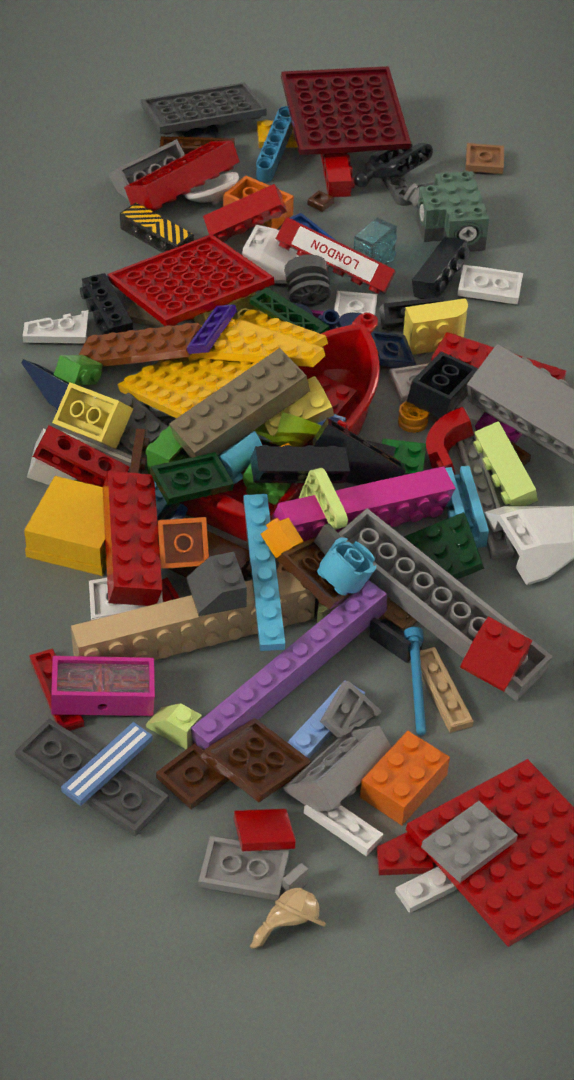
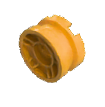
M405 401L399 407V427L410 433L421 432L428 426L429 412Z

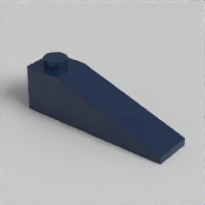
M23 359L22 365L47 402L57 408L55 411L57 412L69 383L53 376V371Z

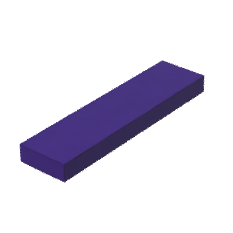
M234 304L215 307L187 346L189 354L210 351L237 312Z

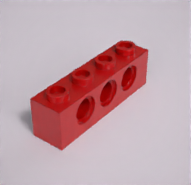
M48 425L32 456L83 483L100 487L104 485L107 471L128 472L130 468L121 461Z

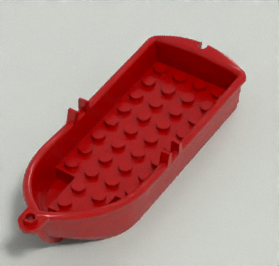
M368 312L360 314L352 322V325L321 333L326 336L328 344L322 347L324 348L325 357L314 367L298 366L307 376V380L314 376L317 378L332 405L334 414L346 418V422L338 420L337 423L356 435H359L367 417L370 403L377 389L380 372L378 351L371 335L378 325V318ZM313 439L310 440L305 446H313ZM261 441L262 445H268L270 447H280L277 445ZM243 479L234 484L232 491L180 502V504L183 503L188 508L187 515L194 518L206 517L207 524L248 542L243 502L244 495L248 494L246 493L247 487ZM292 483L276 504L268 501L270 522L278 503L299 499L304 483Z

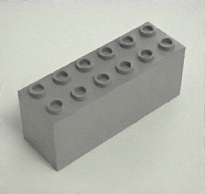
M496 344L467 383L469 402L574 466V389L566 381L558 380L551 376L550 372L546 369L537 368L529 359L517 356L509 347H502Z

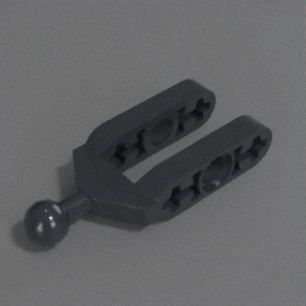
M411 142L410 149L378 151L370 157L369 162L365 163L367 173L356 174L354 183L362 188L372 178L402 176L428 161L432 156L433 148L427 143H418L413 146Z

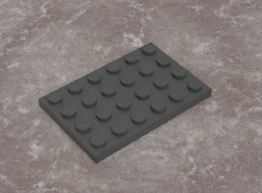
M245 82L141 99L142 108L159 133L169 135L175 131L186 132L192 128L203 129L210 125L220 126L225 125L227 122H242L245 119H260L262 116H267V109Z

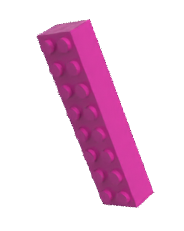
M443 466L335 491L347 514L348 524L368 508L386 524L396 527L405 522H417L422 518L440 516L456 488ZM315 495L278 503L272 520L278 518L281 521L289 517L304 542L316 537L322 527L329 524Z

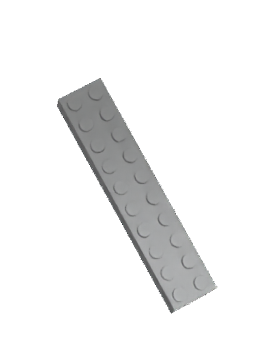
M368 508L338 533L342 538H348L346 542L352 544L355 541L359 542L374 556L373 565H376V570L368 581H371L387 593V597L463 659L488 616L529 638ZM532 641L526 658L504 692L517 701L547 671L553 656L536 642Z

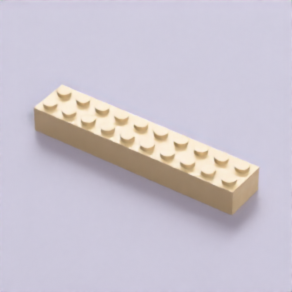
M287 571L277 573L283 627L314 619L315 596L305 589L300 581ZM252 580L245 582L247 586V607L198 616L192 595L71 625L74 656L143 657L157 660L258 634Z

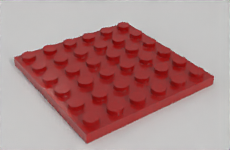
M212 234L107 274L113 286L164 326H175L187 319H193L202 313L211 312L216 306L228 305L234 300L248 297L254 292L262 291L266 287L275 284L272 275Z
M528 759L410 821L406 826V831L421 847L424 839L480 801L518 835L516 842L461 883L427 853L508 947L574 908V807Z

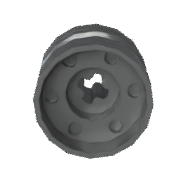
M312 254L301 255L287 262L284 272L286 282L288 283L287 290L290 302L312 307L324 303L331 297L332 291L330 280L328 279L327 263L323 257Z

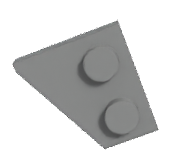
M345 681L342 682L320 722L336 737H342L351 732L355 727L366 723L368 719L379 715L381 710L351 682Z

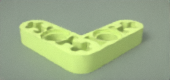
M323 468L310 470L299 498L315 495L328 523L335 530L345 528L348 524L347 514L326 471Z

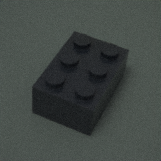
M440 352L412 380L407 402L441 418L455 410L468 396L467 383L478 368L444 352Z

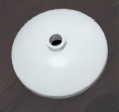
M228 172L220 174L215 179H208L204 185L191 188V192L184 194V196L190 201L199 203H219L223 200V194L238 182V173Z

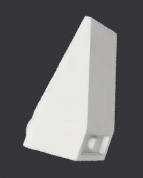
M256 225L243 247L242 255L272 275L275 283L288 284L284 268L288 261L298 257L296 255L298 251L292 248L288 251L278 246L279 242L275 238L279 230Z
M503 506L484 512L485 519L493 532L504 530L520 557L516 569L526 585L548 579L574 560V506Z

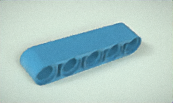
M288 106L278 109L256 161V178L260 182L268 183L273 179L293 131Z

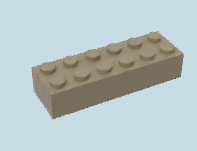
M278 348L169 423L174 439L190 457L214 452L219 455L310 392L307 376L281 348Z

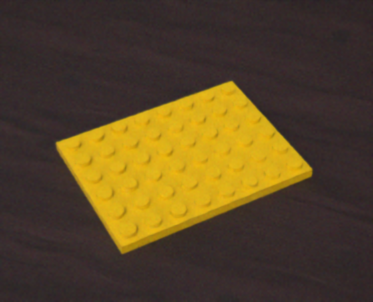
M256 310L246 311L243 316L234 319L244 320L319 347L328 344L325 335L289 322L280 321L279 318H272ZM187 357L159 360V362L142 368L141 372L124 378V381L117 385L120 392L124 394L129 392L138 401L174 418H178L257 363Z

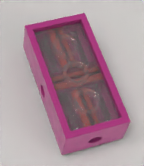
M53 656L51 714L153 716L155 699L154 658Z

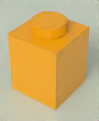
M289 517L281 521L278 518L266 524L268 529L260 534L275 558L304 542Z

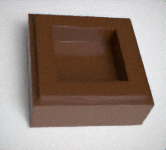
M322 191L316 192L307 199V205L321 212H324L334 204V197Z

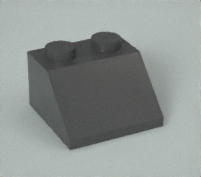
M234 552L210 556L187 576V583L198 616L247 607V586Z

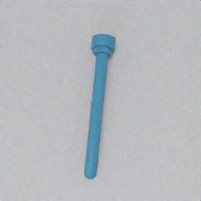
M410 627L404 630V638L411 642L410 657L416 733L419 736H423L426 734L420 646L424 641V634L421 628Z

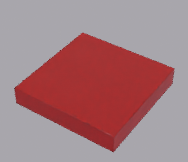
M287 809L234 811V822L242 851L295 849L296 840Z

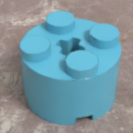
M338 538L321 560L320 567L317 570L318 574L333 585L337 593L346 596L348 593L359 592L376 570V565H373L375 558L372 553L357 541L353 544L346 542L348 538Z

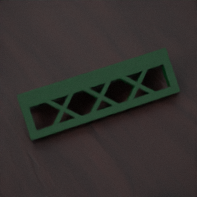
M268 287L250 298L251 305L272 318H279L280 321L289 322L319 334L329 331V325Z

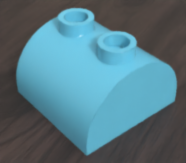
M255 431L217 455L234 484L243 479L242 472L251 463L250 458L255 446L262 445Z

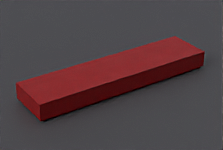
M53 648L29 655L30 662L50 710L53 656H56ZM53 715L55 722L68 731L84 727L82 715Z

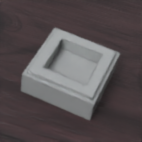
M299 864L282 878V894L293 888H303L308 884V868L305 865Z

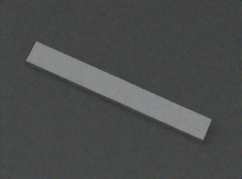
M472 424L473 432H475V426ZM474 433V436L457 442L456 446L462 466H470L484 513L500 508V504L489 470L487 471L483 464L482 458L484 456L482 453L478 454L473 442L476 441ZM486 520L489 530L487 548L490 558L514 557L513 545L504 530L493 532Z

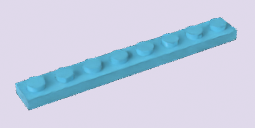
M267 494L244 495L243 502L260 651L285 650L275 557L260 535L268 529L266 524L270 522Z

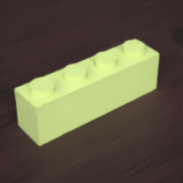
M498 421L475 431L476 441L473 442L478 454H483L484 458H482L486 470L492 471L493 475H491L495 487L501 488L502 492L500 494L504 504L527 506L538 501L536 488L500 422Z

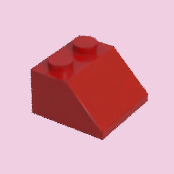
M488 616L476 634L460 668L504 692L526 658L533 640Z

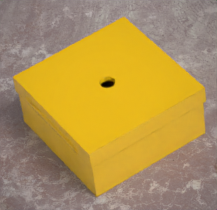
M54 476L24 530L26 557L103 576L107 568L103 487Z

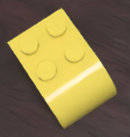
M466 298L405 308L403 335L406 337L412 355L435 352L446 332L464 337L468 309Z
M69 382L52 423L116 449L133 408L118 400Z

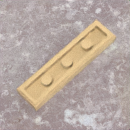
M432 647L421 650L422 679L449 733L473 727L474 721L436 648Z

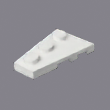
M89 310L81 311L82 314L76 316L65 314L63 318L56 320L44 318L24 322L23 343H85L87 340Z

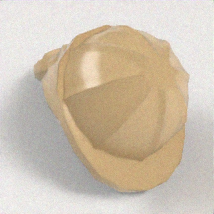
M293 888L284 892L275 901L276 905L270 910L266 921L255 932L250 948L257 949L263 946L272 930L276 927L295 926L308 920L325 927L326 923L318 919L319 904L316 897L302 888Z

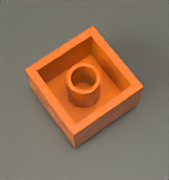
M206 517L158 520L161 569L200 566L209 558Z

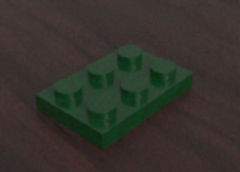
M216 452L151 466L150 474L167 505L232 491L234 487L232 479Z

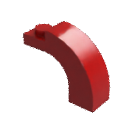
M464 407L445 414L431 427L426 439V449L432 469L443 466L445 468L452 467L453 473L456 475L448 453L457 442L474 436L471 420Z

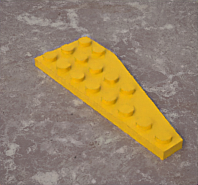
M232 318L209 352L191 354L187 358L258 363L278 348H281L297 366L314 367L325 357L324 348L244 320H234Z

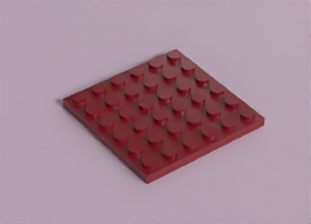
M389 66L281 72V81L299 155L411 148L410 137Z

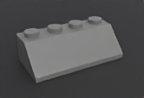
M176 139L115 169L108 175L116 191L129 200L124 189L125 186L185 154Z
M380 725L352 730L334 741L283 788L286 793L315 811L326 810L327 812H332L340 807V802L345 797L356 792V787L361 783V780L392 747Z

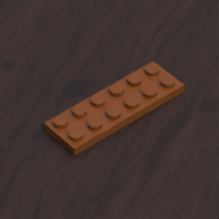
M185 323L183 325H168L159 328L88 336L79 355L91 358L103 364V367L190 357L191 354L188 353L187 346L199 331L201 325L200 323Z

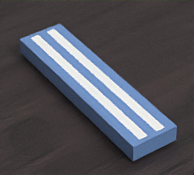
M135 722L131 723L62 785V792L82 806L153 741V735Z

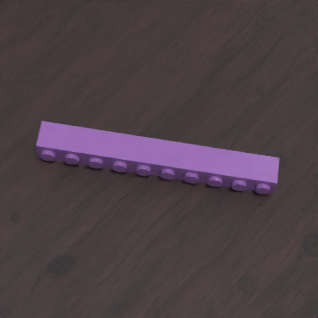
M371 581L366 582L359 592L349 596L192 726L193 744L195 743L202 750H205L253 718L260 719L369 627L370 621L373 618L378 619L387 611V593Z

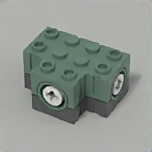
M473 171L435 174L434 186L419 187L417 222L424 242L442 241L444 237L465 239L469 251L485 250L489 216L486 213L484 202H482V196L478 190L476 179H474Z

